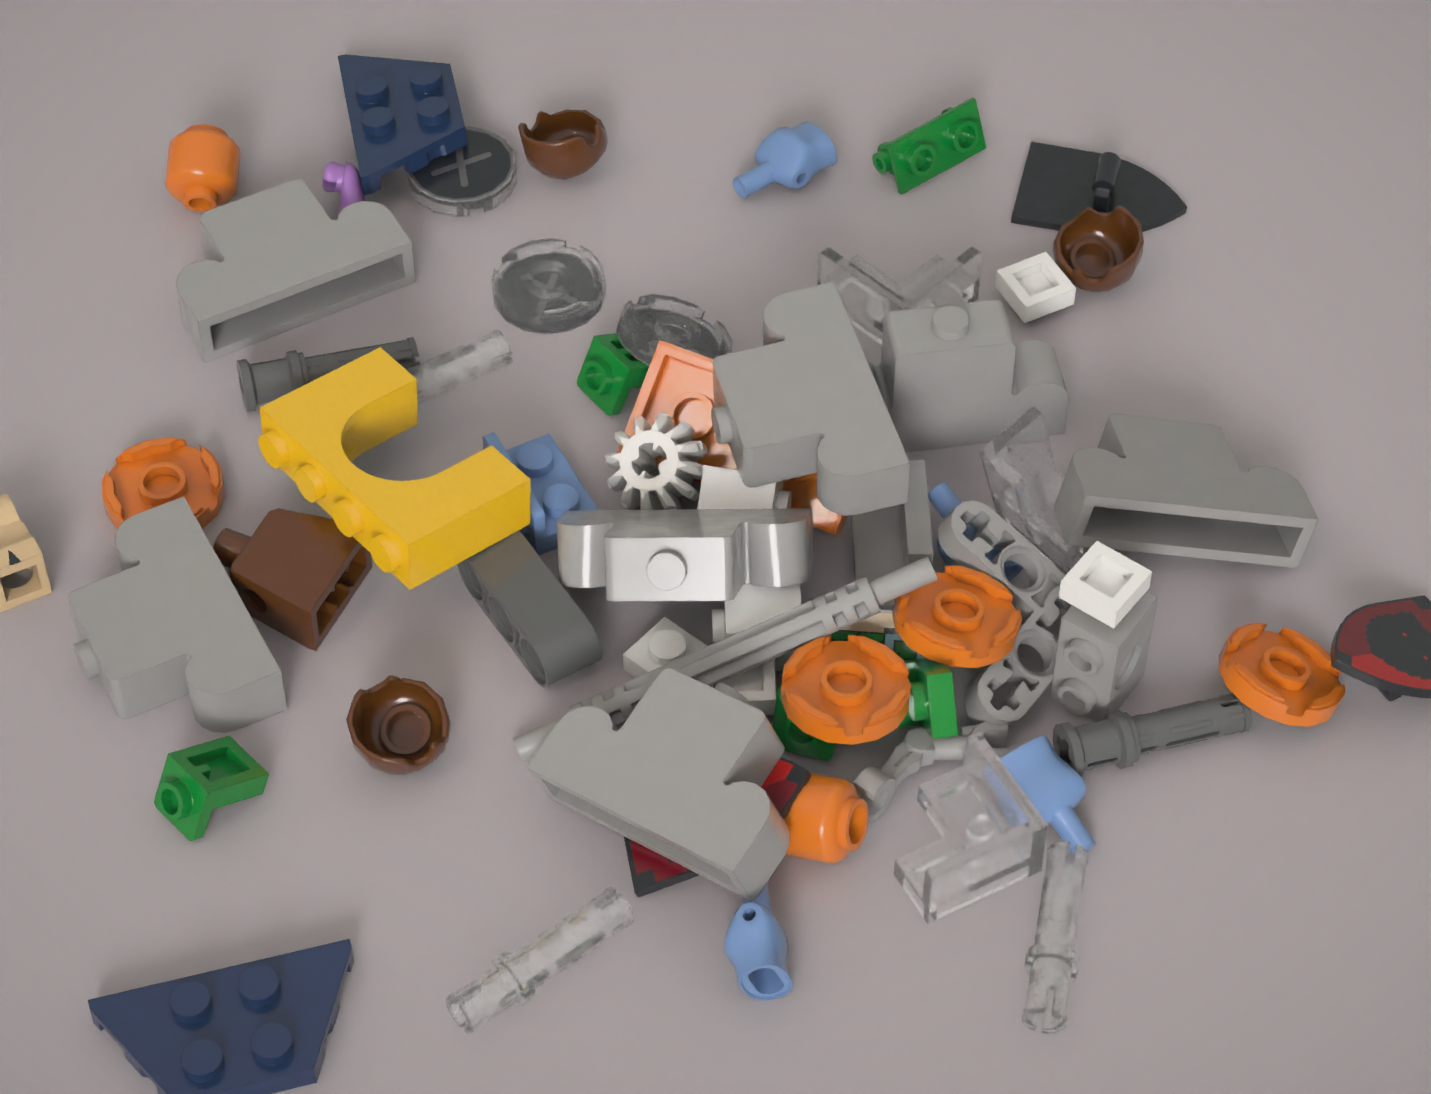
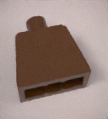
M280 508L269 511L252 536L225 528L219 533L213 546L221 564L224 567L230 568L231 582L250 616L314 651L318 650L372 568L370 552L353 536H345L338 529L333 519Z

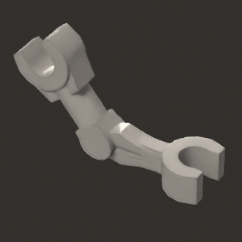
M985 721L981 724L961 727V735L932 739L926 729L914 728L908 731L905 740L895 747L889 760L879 769L873 766L865 768L853 782L857 791L861 793L860 798L864 799L867 803L868 821L873 823L881 817L891 803L896 787L906 777L919 771L922 766L933 765L934 761H961L962 768L992 775L989 771L991 766L1011 752V748H1006L1009 732L1008 724H992Z

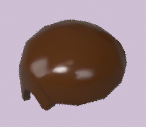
M567 109L551 115L540 111L537 114L532 129L529 130L525 123H520L518 126L528 163L549 178L566 180L579 176L591 169L606 151L608 141L605 127L599 118L587 110Z
M1120 205L1108 213L1097 212L1091 207H1086L1073 220H1069L1061 226L1053 242L1055 263L1071 283L1082 290L1105 292L1114 289L1130 280L1141 260L1144 245L1141 223L1126 208Z
M393 675L388 676L381 683L367 690L359 689L353 697L346 718L354 749L372 768L390 775H406L417 772L431 764L445 750L451 727L443 698L429 685L422 681L407 678L400 679Z

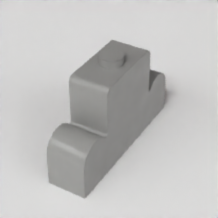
M297 178L203 212L199 219L207 260L193 262L184 267L177 276L176 287L185 331L203 361L208 362L415 283L412 241L392 212L386 206L377 202L361 201L352 203L338 214L336 220L330 219L307 183L303 179Z
M835 282L789 291L773 297L766 303L763 310V346L715 357L712 362L713 402L715 407L711 408V420L714 433L719 444H729L744 485L753 488L817 473L816 490L819 501L829 511L844 516L858 515L908 503L910 462Z
M1001 300L891 311L884 316L881 364L878 366H873L870 362L868 364L906 453L1065 433L1069 398L1055 350L1049 343L1039 339H1027L1015 343Z
M1117 413L1109 415L1097 448L1085 447L1076 450L1073 454L1054 504V513L1066 544L1070 546L1091 548L1096 541H1099L1113 550L1291 568H1298L1319 520L1304 488L1290 474L1268 466H1255L1248 469V472L1242 471L1220 427L1207 423Z
M180 497L138 513L125 520L118 527L114 538L122 571L77 588L68 595L77 636L80 641L73 644L79 665L87 680L98 677L118 717L128 719L190 694L196 721L203 728L212 732L226 733L288 710L281 669L185 497Z
M812 508L565 511L557 519L559 582L562 586L573 588L606 586L607 601H730L735 599L741 587L745 584L761 587L799 585L807 582L814 571Z
M665 668L658 674L620 729L603 709L590 705L577 707L566 713L557 722L526 766L550 799L751 902L755 901L784 858L790 845V831L786 822L766 791L761 788L783 755L785 747L764 712L751 706L741 693L723 683H718L713 688L672 668Z

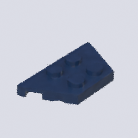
M347 54L338 56L364 195L373 194L381 190L379 178L401 166H404V170L411 174L427 166L434 158L446 156L468 144L450 64Z
M350 939L93 998L88 1000L93 1023L100 1031L105 1029L124 1050L127 1061L142 1077L149 1078L156 1085L158 1094L277 1093L317 1083L325 1058L324 1043L328 1034L333 1031L340 1009L338 998L346 972H351L354 964Z

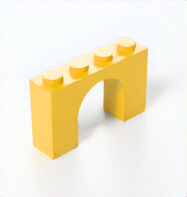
M381 347L260 407L262 435L259 436L258 443L267 463L275 469L280 468L297 484L299 491L306 500L311 503L317 502L333 517L336 526L345 536H353L370 552L374 562L382 571L386 573L391 572L409 590L530 525L531 479L492 445L438 474L417 480L395 481L378 478L360 470L352 463L367 450L418 424L417 379Z

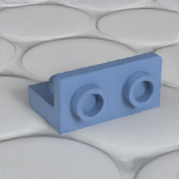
M495 432L482 437L483 449L492 445L531 479L530 525L519 531L538 555L558 548L557 519L565 511L598 510L550 434L505 450Z

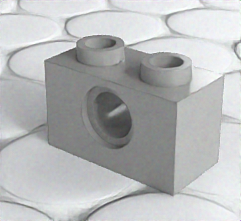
M1146 591L1114 629L1071 605L1061 618L1050 697L1060 702L1070 712L1081 716L1085 715L1096 722L1104 720L1106 713L1117 711L1144 677L1158 597Z

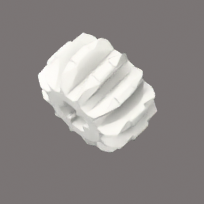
M661 413L658 414L652 426L642 416L634 417L635 435L632 437L622 431L615 433L616 441L624 447L621 453L612 452L605 455V462L619 469L606 481L609 488L614 491H623L620 503L629 510L639 506L641 510H661L663 506L665 510H681L679 497L682 495L692 501L699 500L700 493L691 484L693 479L702 480L704 466L696 462L707 454L708 449L701 441H692L695 431L693 427L686 422H682L674 427L673 419L667 414ZM661 455L667 460L659 464L660 474L654 477L649 472L656 468L655 458Z

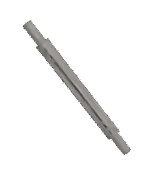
M925 557L870 582L867 581L866 577H863L641 676L596 694L584 701L569 706L570 711L577 707L589 705L599 707L608 713L617 727L625 723L658 674L665 668H672L708 686H713L795 650L816 638L830 635L842 628L880 613V605L937 581V576L929 558ZM562 717L513 738L515 747L522 760L532 758Z

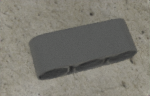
M520 531L457 564L461 578L471 596L534 680L543 688L602 660L601 644L592 624Z

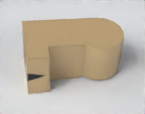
M7 492L0 494V578L23 569H28L33 574L26 584L16 588L3 587L0 579V613L52 593L43 554L34 536L31 537L25 523H21L15 506Z

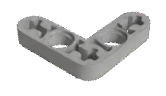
M975 500L964 501L942 520L938 528V539L942 549L957 565L983 572L1003 584L1014 596L1012 604L1016 611L1020 608L1022 622L1013 650L999 662L986 665L965 693L964 706L968 717L975 725L987 721L992 724H1008V727H1010L1028 712L1053 680L1059 632L1053 635L1046 629L1057 619L1060 609L1062 608L1067 612L1071 604L1059 598L1060 582L1065 575L991 507ZM968 524L977 530L973 541L967 539L963 534ZM996 545L1001 552L992 560H989L986 555ZM1012 561L1023 566L1029 576L1028 588H1018L1010 583L1004 572L1005 562ZM1020 644L1030 645L1040 653L1043 660L1042 672H1032L1023 666L1018 657V646ZM1008 681L1015 688L1006 695L1001 702V709L997 710L990 703L994 695L993 692Z

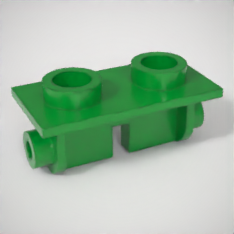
M971 98L954 108L949 107L943 110L941 115L893 141L880 144L877 148V153L872 156V161L877 171L881 174L887 172L893 174L898 193L902 195L986 149L976 99Z

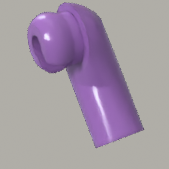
M333 161L325 165L322 188L326 192L340 193L338 218V214L345 207L352 203L366 201L359 170L347 161L346 165Z

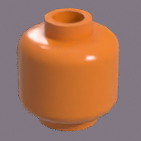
M206 124L188 127L184 132L176 135L169 143L165 181L167 190L175 199L182 202L186 208L196 212H205L216 208L217 205L228 203L236 196L238 190L241 156L238 145L219 127Z
M810 773L811 777L808 783L802 788L790 812L784 819L790 831V845L785 855L830 864L838 863L847 857L850 851L857 850L863 843L868 827L869 812L867 803L859 797V793L852 782L842 778Z

